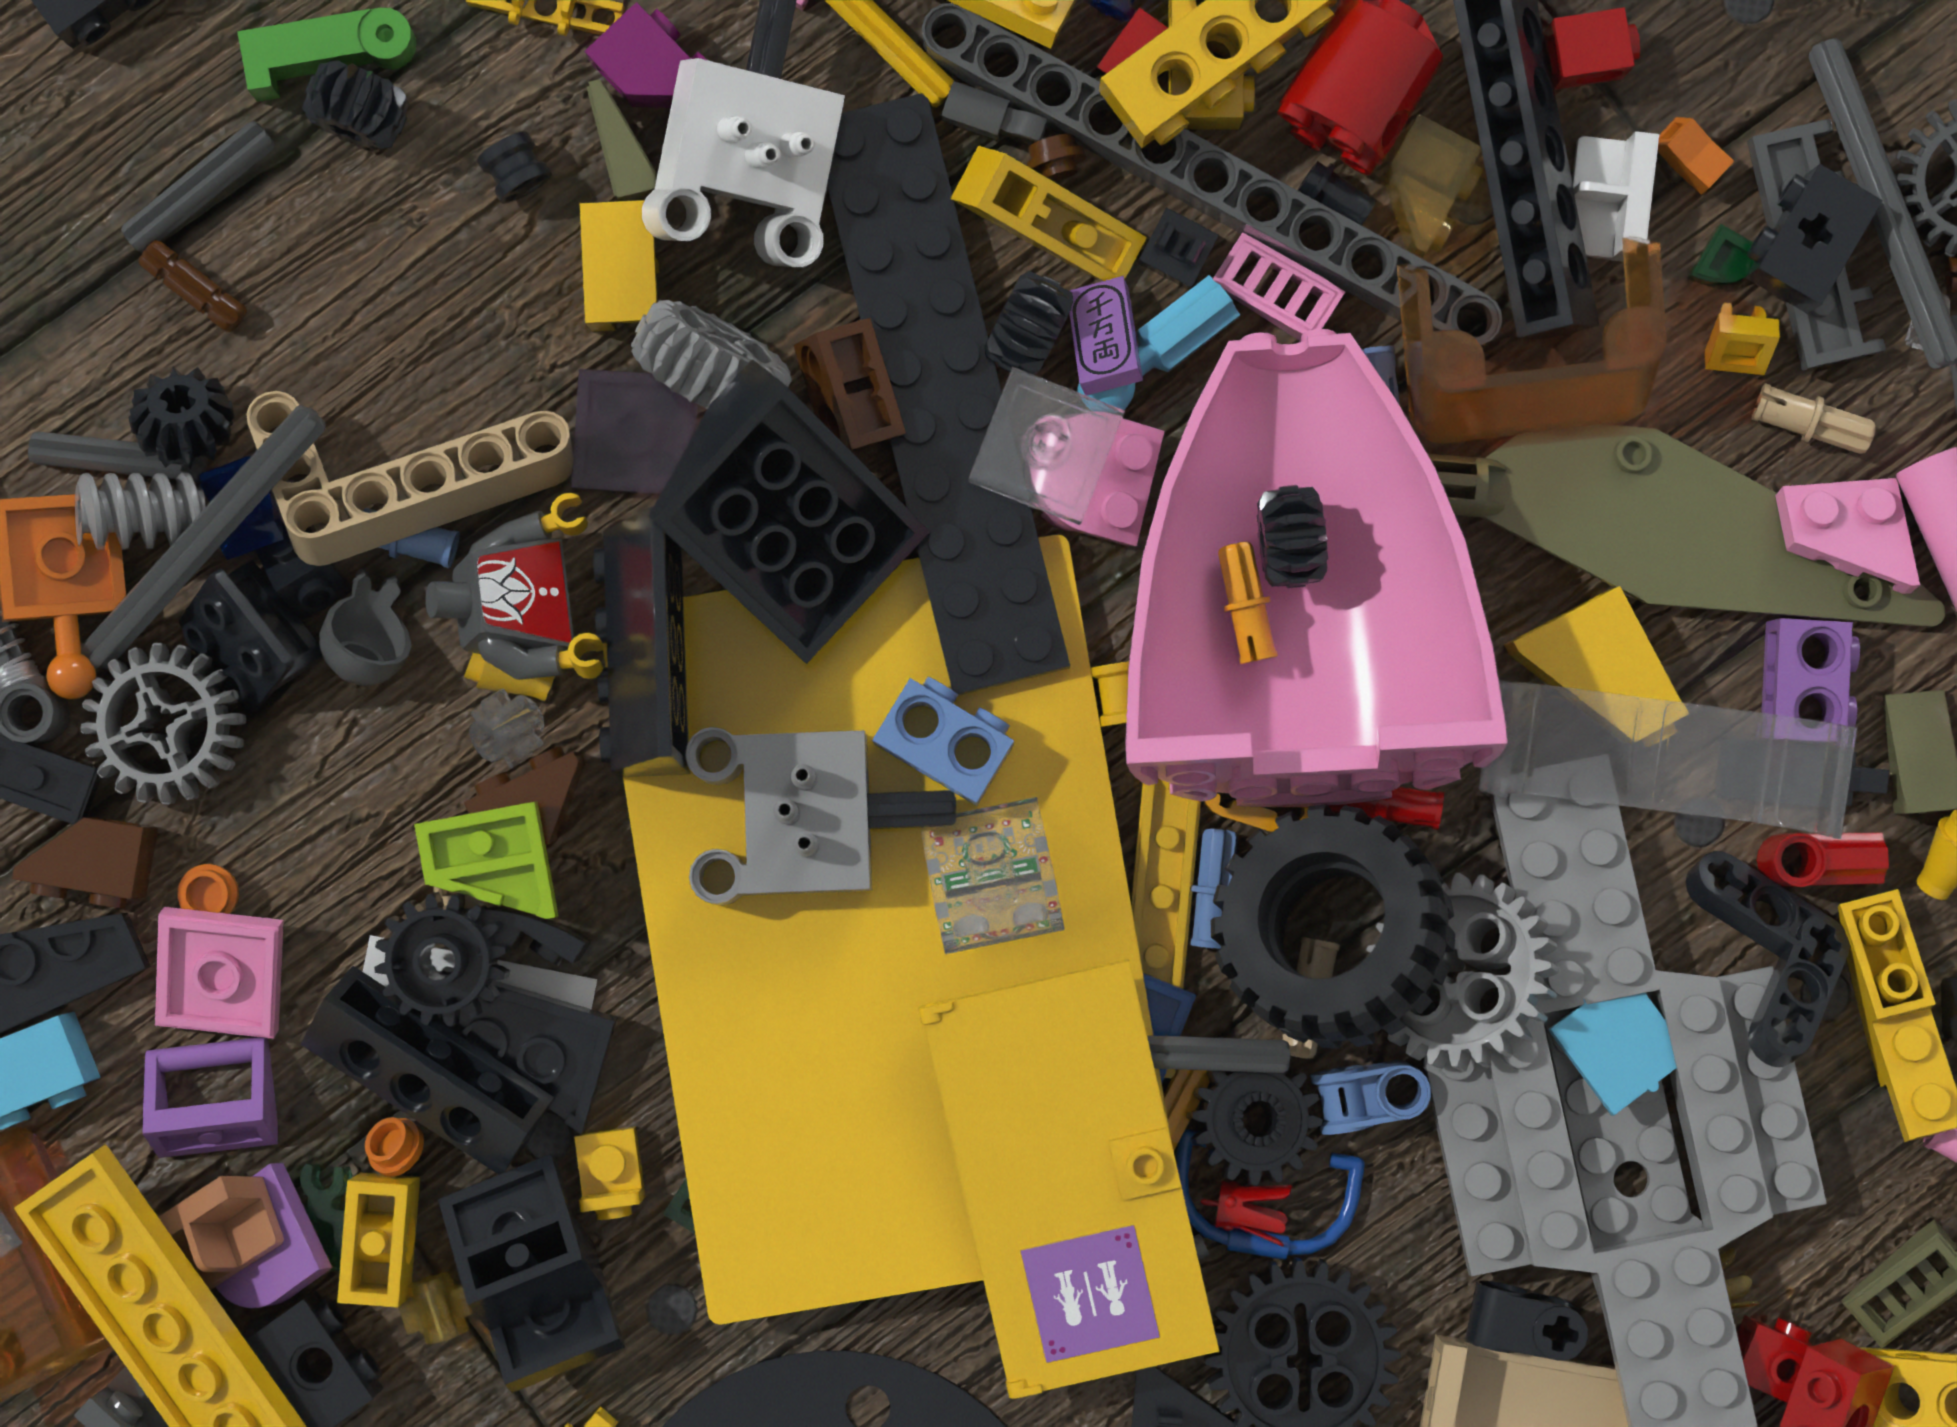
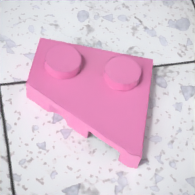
M1897 478L1783 486L1775 495L1786 551L1813 561L1825 560L1832 564L1835 569L1856 577L1865 572L1894 583L1893 590L1902 594L1912 593L1920 586Z

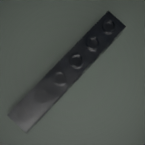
M1453 0L1517 338L1548 339L1600 326L1537 0Z

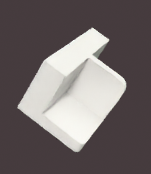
M1635 131L1627 141L1582 136L1577 140L1572 184L1586 257L1634 263L1646 253L1659 134Z

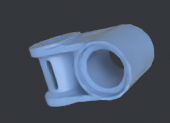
M1393 1060L1366 1066L1337 1067L1318 1071L1310 1075L1311 1083L1319 1088L1325 1120L1322 1122V1126H1320L1322 1135L1354 1132L1377 1124L1411 1119L1420 1115L1427 1108L1431 1099V1087L1427 1077L1414 1064L1405 1060ZM1398 1074L1411 1075L1417 1082L1415 1097L1409 1103L1403 1105H1395L1389 1102L1385 1095L1388 1081ZM1340 1087H1342L1343 1096L1346 1107L1345 1112H1342L1340 1097L1338 1092V1089Z

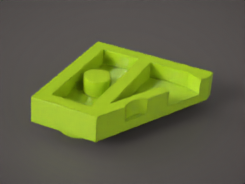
M538 802L414 824L426 885L469 895L478 900L499 906L504 905L535 914L544 919L559 916Z

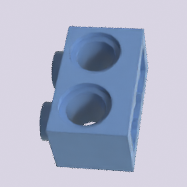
M927 677L923 685L910 678L872 739L874 745L975 806H978L1014 746V740L1005 735L1010 725L980 707L973 716L953 703L958 694L931 677ZM917 706L929 707L939 717L936 730L925 738L913 737L904 729L906 714ZM968 737H978L988 744L991 755L983 767L967 769L957 762L955 751L962 740Z

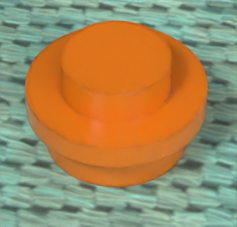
M215 864L198 865L190 869L182 877L177 892L178 902L181 909L231 914L236 908L239 899L238 884L234 876L222 866Z
M389 1117L379 1121L369 1131L365 1141V1152L370 1165L374 1170L386 1177H395L405 1173L417 1162L424 1146L423 1132L418 1125L406 1118Z

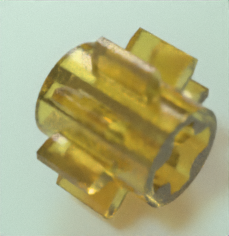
M451 1271L427 1276L407 1286L411 1299L406 1300L404 1305L398 1307L407 1335L420 1331V1333H423L426 1344H435L459 1336L469 1330L466 1316L472 1315L474 1312L467 1305L462 1284L457 1285L454 1282Z

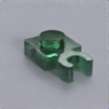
M305 1164L301 1172L300 1182L304 1193L308 1196V1205L303 1206L332 1266L330 1271H340L345 1208H340L341 1197L346 1194L347 1180L352 1178V1171L350 1166L335 1167L333 1183L329 1188H325L319 1180L320 1164Z

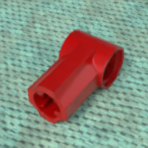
M1883 832L1775 834L1763 841L1758 849L1756 859L1759 872L1784 887L1884 884L1886 871L1889 869L1888 847L1884 842ZM1790 844L1798 848L1802 857L1801 867L1793 876L1786 873L1781 862L1782 853Z

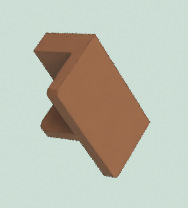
M220 1176L158 1217L209 1290L276 1249L284 1241L264 1179L261 1176Z

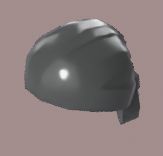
M364 567L359 569L353 579L350 597L339 600L328 611L319 634L320 650L325 663L338 677L346 682L360 686H372L387 682L403 668L411 649L409 631L401 618L391 608V605L401 593L397 575L387 577L373 591L371 590L369 572Z

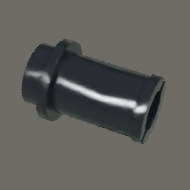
M1317 161L1300 184L1298 191L1362 225L1377 200L1373 197L1370 198L1333 172L1336 167L1334 164L1330 163L1326 167Z

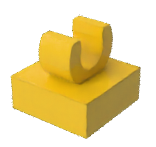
M1724 303L1705 348V369L1765 375L1780 339L1779 319L1766 318V312L1762 306H1755L1751 316L1733 315L1732 304Z

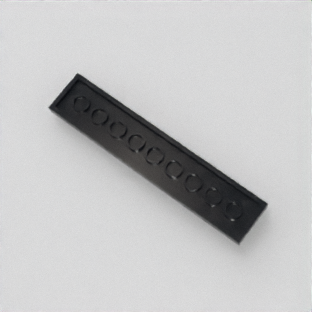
M920 93L841 113L827 186L860 320L871 319L906 434L890 439L907 509L930 531L917 545V550L951 688L959 696L1069 669L1070 663L995 363L986 357L985 344L988 340V335L954 200L950 199L952 191L929 100Z

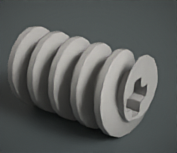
M83 473L78 479L75 490V525L78 546L82 542L84 533H91L97 550H104L109 533H116L121 549L128 550L134 532H140L146 549H153L158 532H165L171 546L205 509L202 484L200 483L198 488H196L192 476L189 473H181L178 475L172 490L168 477L164 473H157L153 476L148 490L140 473H132L129 475L123 490L116 474L108 473L104 476L98 491L90 473Z

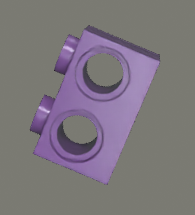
M1784 618L1766 621L1760 740L1826 744L1847 743V732L1854 730L1857 720L1856 698L1849 696L1850 672H1856L1860 659L1859 639L1856 636H1852L1853 622ZM1809 636L1819 639L1825 649L1824 661L1816 669L1810 667L1802 657V645ZM1807 695L1817 699L1822 707V718L1814 728L1807 727L1799 717V705Z

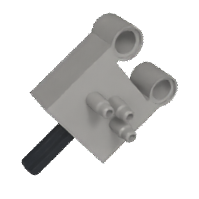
M709 727L701 729L694 734L687 744L685 756L688 767L694 775L708 784H728L736 779L744 768L747 865H744L740 858L726 850L712 849L696 857L690 868L689 880L691 888L699 898L711 904L723 906L734 903L742 896L872 891L870 829L952 826L956 822V797L951 790L869 793L868 746L865 730L732 735L722 728ZM712 741L726 742L731 749V760L728 766L720 772H706L700 763L702 749ZM715 861H727L734 869V884L731 889L723 894H712L704 885V872Z

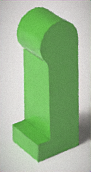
M392 8L365 9L237 31L247 89L257 102L281 98L278 80L315 74L319 64L338 60L346 65L355 64L360 66L375 63L384 69H398L405 66L413 58L416 51V37L408 20L399 11Z

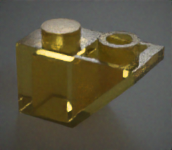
M1418 114L1409 128L1384 176V182L1405 249L1422 259L1428 249L1437 253L1440 252L1456 222L1446 215L1456 197L1465 201L1468 199L1483 168L1474 164L1481 151V146Z

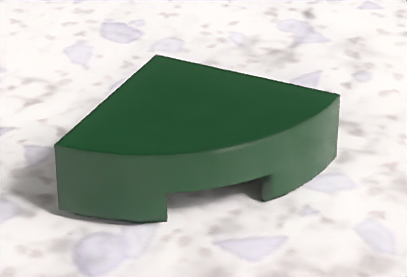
M1723 224L1718 225L1687 278L1710 286L1729 285L1745 279L1754 263L1753 260L1747 257L1753 242Z

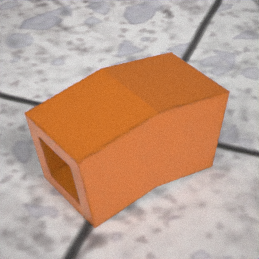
M1676 117L1659 135L1657 151L1700 195L1707 191L1734 162L1728 154L1711 140L1693 118Z

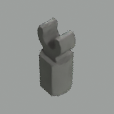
M955 81L951 86L942 112L943 122L998 140L1000 135H1003L1027 146L1042 140L1047 129L1046 118L1010 108V100Z

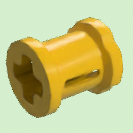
M1129 661L1091 668L1092 677L1098 679L1103 715L1099 717L1101 727L1127 723Z

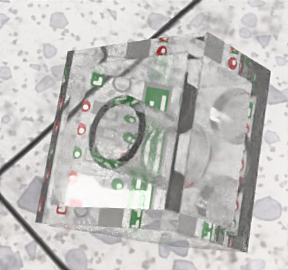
M1037 797L957 813L956 822L952 826L920 827L932 896L945 954L1065 930L1055 875Z

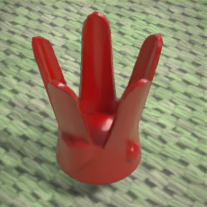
M1222 1181L1219 1201L1201 1199L1200 1203L1202 1205L1218 1207L1216 1228H1223L1226 1231H1231L1233 1228L1241 1229L1284 1248L1282 1241L1257 1229L1283 1233L1286 1230L1287 1216L1283 1212L1249 1202L1286 1199L1291 1194L1292 1185L1244 1187L1235 1181L1230 1183Z

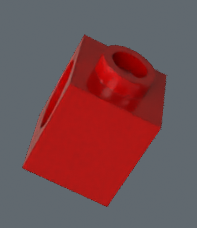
M1625 7L1554 18L1544 31L1554 90L1621 80L1635 66L1634 60H1638L1640 57L1638 30L1635 24L1627 23Z

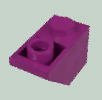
M637 2L584 51L591 65L631 107L671 108L680 60L694 58L707 60L699 52H696L690 58L675 42L681 34L668 18L658 9H655L649 15Z

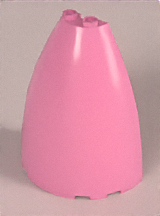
M1315 329L1302 334L1301 342L1296 344H1279L1276 337L1269 333H1253L1244 336L1241 340L1228 341L1192 411L1164 479L1142 557L1128 668L1126 761L1129 771L1135 778L1148 786L1157 784L1158 779L1169 782L1170 794L1186 799L1203 802L1215 798L1217 792L1229 793L1231 797L1236 798L1237 806L1309 807L1392 798V790L1399 788L1400 784L1412 781L1414 787L1428 790L1459 780L1460 768L1470 762H1473L1474 767L1484 768L1502 754L1507 745L1506 723L1493 646L1465 538L1436 469L1397 400L1351 333L1336 334L1328 329ZM1298 485V487H1313L1323 503L1324 519H1326L1325 527L1328 538L1327 551L1329 557L1327 560L1328 571L1320 582L1310 583L1306 587L1288 589L1287 586L1272 587L1265 579V572L1262 570V559L1257 535V503L1264 491L1277 490L1280 486ZM1250 542L1255 553L1264 597L1270 596L1271 602L1266 604L1274 647L1277 650L1278 656L1240 664V655L1231 613L1224 612L1223 606L1229 605L1218 552L1220 548L1226 545Z

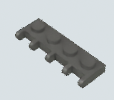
M1831 119L1752 136L1747 141L1766 223L1770 228L1774 229L1785 210L1779 207L1777 202L1792 177L1796 173L1804 177L1809 171L1820 164L1814 138L1823 137L1833 132ZM1843 171L1835 172L1845 178ZM1806 225L1801 229L1805 233L1801 244L1809 248L1815 244L1811 239L1815 229ZM1845 266L1821 306L1809 313H1805L1786 302L1802 371L1886 351L1884 339H1872L1863 343L1854 304L1872 300L1874 296L1871 287L1851 291Z

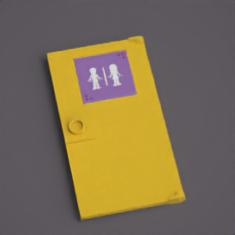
M1130 960L953 1000L928 1003L919 1007L921 1022L925 1027L1007 1379L1005 1382L1009 1398H1021L1039 1394L1050 1389L1219 1352Z

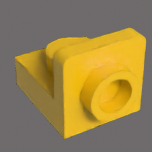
M636 1126L583 1133L582 1135L577 1134L574 1136L582 1197L579 1199L580 1212L595 1211L596 1220H609L632 1215L631 1205L640 1204L646 1197Z

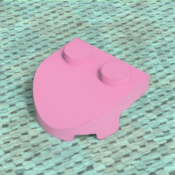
M1090 413L1065 416V418L1057 421L1047 430L1039 432L1027 453L1024 479L1026 489L1033 493L1037 505L1043 512L1041 514L1042 518L1064 531H1076L1125 546H1137L1165 431L1109 414Z

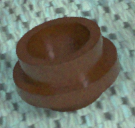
M1060 134L1039 140L1030 145L1028 150L1031 159L1026 165L1055 182L1075 175L1078 172L1076 165L1085 160L1086 155L1084 148L1076 145L1073 134Z

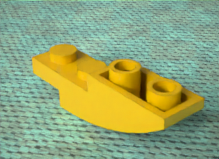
M1896 889L1838 905L1840 924L1844 928L1850 943L1847 963L1868 1047L1880 1087L1887 1086L1904 1142L1957 1129V1088L1931 1011V1007L1936 1003L1899 890Z

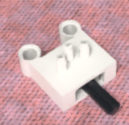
M760 0L746 70L700 58L680 60L655 189L646 197L642 206V220L645 228L652 236L660 240L691 241L700 237L707 230L711 220V208L707 198L700 192L701 190L776 208L774 214L765 217L758 224L754 234L756 251L764 262L773 266L804 267L812 264L819 257L823 248V233L819 222L845 95L781 79L796 0ZM675 197L682 201L686 209L685 222L677 230L673 229L666 219L667 205ZM788 224L795 229L798 236L796 249L789 256L782 251L779 244L781 231Z

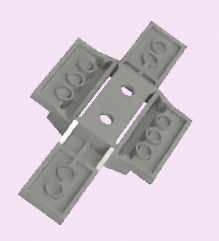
M1607 754L1489 777L1486 781L1509 885L1515 890L1514 900L1523 896L1534 904L1533 910L1528 917L1538 915L1548 922V927L1538 937L1549 938L1557 944V949L1544 956L1543 960L1559 967L1560 973L1544 978L1543 985L1557 993L1556 999H1539L1537 1007L1548 1017L1547 1021L1541 1022L1529 1018L1525 1025L1530 1031L1533 1040L1527 1042L1515 1035L1510 1038L1513 1049V1056L1511 1058L1500 1054L1495 1049H1491V1067L1485 1068L1477 1064L1471 1055L1467 1071H1460L1452 1067L1449 1058L1442 1069L1428 1064L1427 1054L1422 1058L1425 1076L1431 1087L1430 1100L1468 1275L1476 1276L1530 1264L1539 1267L1590 1272L1605 1318L1628 1427H1758L1718 1249L1771 1219L1774 1214L1827 1204L1795 1062L1793 1061L1784 1067H1772L1757 1058L1749 1045V1027L1773 974V966L1719 977L1655 970ZM1646 993L1649 999L1653 998L1654 1006L1666 1020L1676 1069L1669 1073L1702 1220L1691 1214L1662 1080L1658 1082L1659 1089L1657 1091L1644 1092L1616 1115L1611 1116L1548 1031L1550 1027L1578 1006H1582L1584 1000L1586 1004H1592ZM1785 1019L1775 1027L1778 1031L1777 1041L1784 1046L1786 1044L1781 1039L1786 1027ZM1627 1161L1639 1163L1647 1174L1645 1189L1633 1197L1622 1195L1614 1185L1616 1169Z

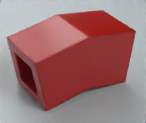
M1139 8L1097 68L1104 74H1107L1168 29V27Z

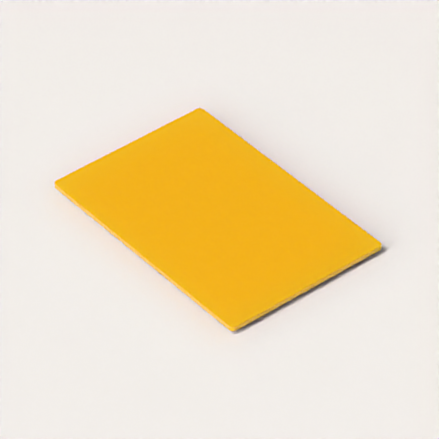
M1062 535L1039 537L1038 539L1070 668L959 695L953 704L974 716L980 707L1010 725L1005 735L1014 740V746L978 806L955 794L957 818L954 825L945 827L870 829L872 891L742 896L734 903L723 906L708 903L699 898L691 888L689 874L691 865L696 857L708 850L721 849L734 854L742 860L744 865H747L744 768L736 779L723 785L708 784L694 775L691 769L690 774L623 777L709 1319L715 1324L721 1325L983 1280L919 1007L928 1003L953 1000L1129 959L1146 1034L1154 1036L1068 540ZM920 558L903 560L807 664L729 591L723 590L684 597L689 741L701 729L709 727L722 728L732 735L865 730L868 746L869 793L949 790L877 747L872 741L910 678L923 685L926 678L931 677L952 690ZM603 643V646H604L603 654H604V660H605V667H608V664H607V643ZM917 706L906 714L904 729L913 737H928L936 730L939 717L931 708ZM968 737L962 740L955 751L957 762L967 769L983 767L991 755L988 744L978 737ZM716 740L709 742L704 746L700 754L702 768L706 772L711 773L722 771L731 760L730 746L724 741ZM1007 817L1010 819L1011 823L1009 826L1002 824L1003 818ZM1032 818L1034 827L1023 829L1021 821ZM987 821L994 823L993 829L989 830L986 828L985 824ZM971 824L977 825V832L971 833L969 826ZM956 827L961 829L959 836H954L952 833ZM1004 828H1013L1016 844L1006 845ZM996 830L999 847L990 849L986 832ZM1027 834L1037 836L1038 842L1034 847L1025 845L1024 838ZM970 835H980L981 851L973 852ZM978 835L972 836L973 843L979 842ZM1030 835L1026 838L1028 845L1035 844L1036 838ZM1013 836L1006 837L1007 844L1014 842ZM943 837L944 845L933 847L931 839ZM963 837L966 854L956 855L954 838ZM996 839L990 840L991 847L997 846ZM963 846L957 847L958 854L964 853ZM1010 849H1015L1017 851V855L1015 857H1010L1008 855V851ZM938 852H944L948 856V861L945 865H937L935 863L934 857ZM994 852H998L1001 855L998 861L992 859ZM1043 853L1049 854L1051 873L934 896L930 876ZM938 854L936 861L943 864L946 861V856ZM978 855L984 858L982 864H977L975 861ZM960 859L967 860L968 864L966 867L962 868L959 866ZM723 860L715 861L706 868L703 880L707 890L712 894L719 895L731 889L734 884L735 873L729 862ZM1049 879L1052 881L1053 885L1051 888L1044 887L1045 880ZM1040 881L1042 889L1031 892L1029 883ZM1019 885L1026 887L1025 893L1021 894L1018 892L1017 888ZM1006 888H1013L1014 894L1007 896L1005 894ZM995 890L1001 891L1002 895L998 899L993 897ZM978 893H989V901L978 902ZM970 895L974 898L972 904L965 902L966 896ZM955 898L962 900L961 906L956 907L953 904ZM950 899L952 908L941 910L939 902ZM1155 1069L1156 1078L1164 1108V1113L1170 1134L1160 1070Z

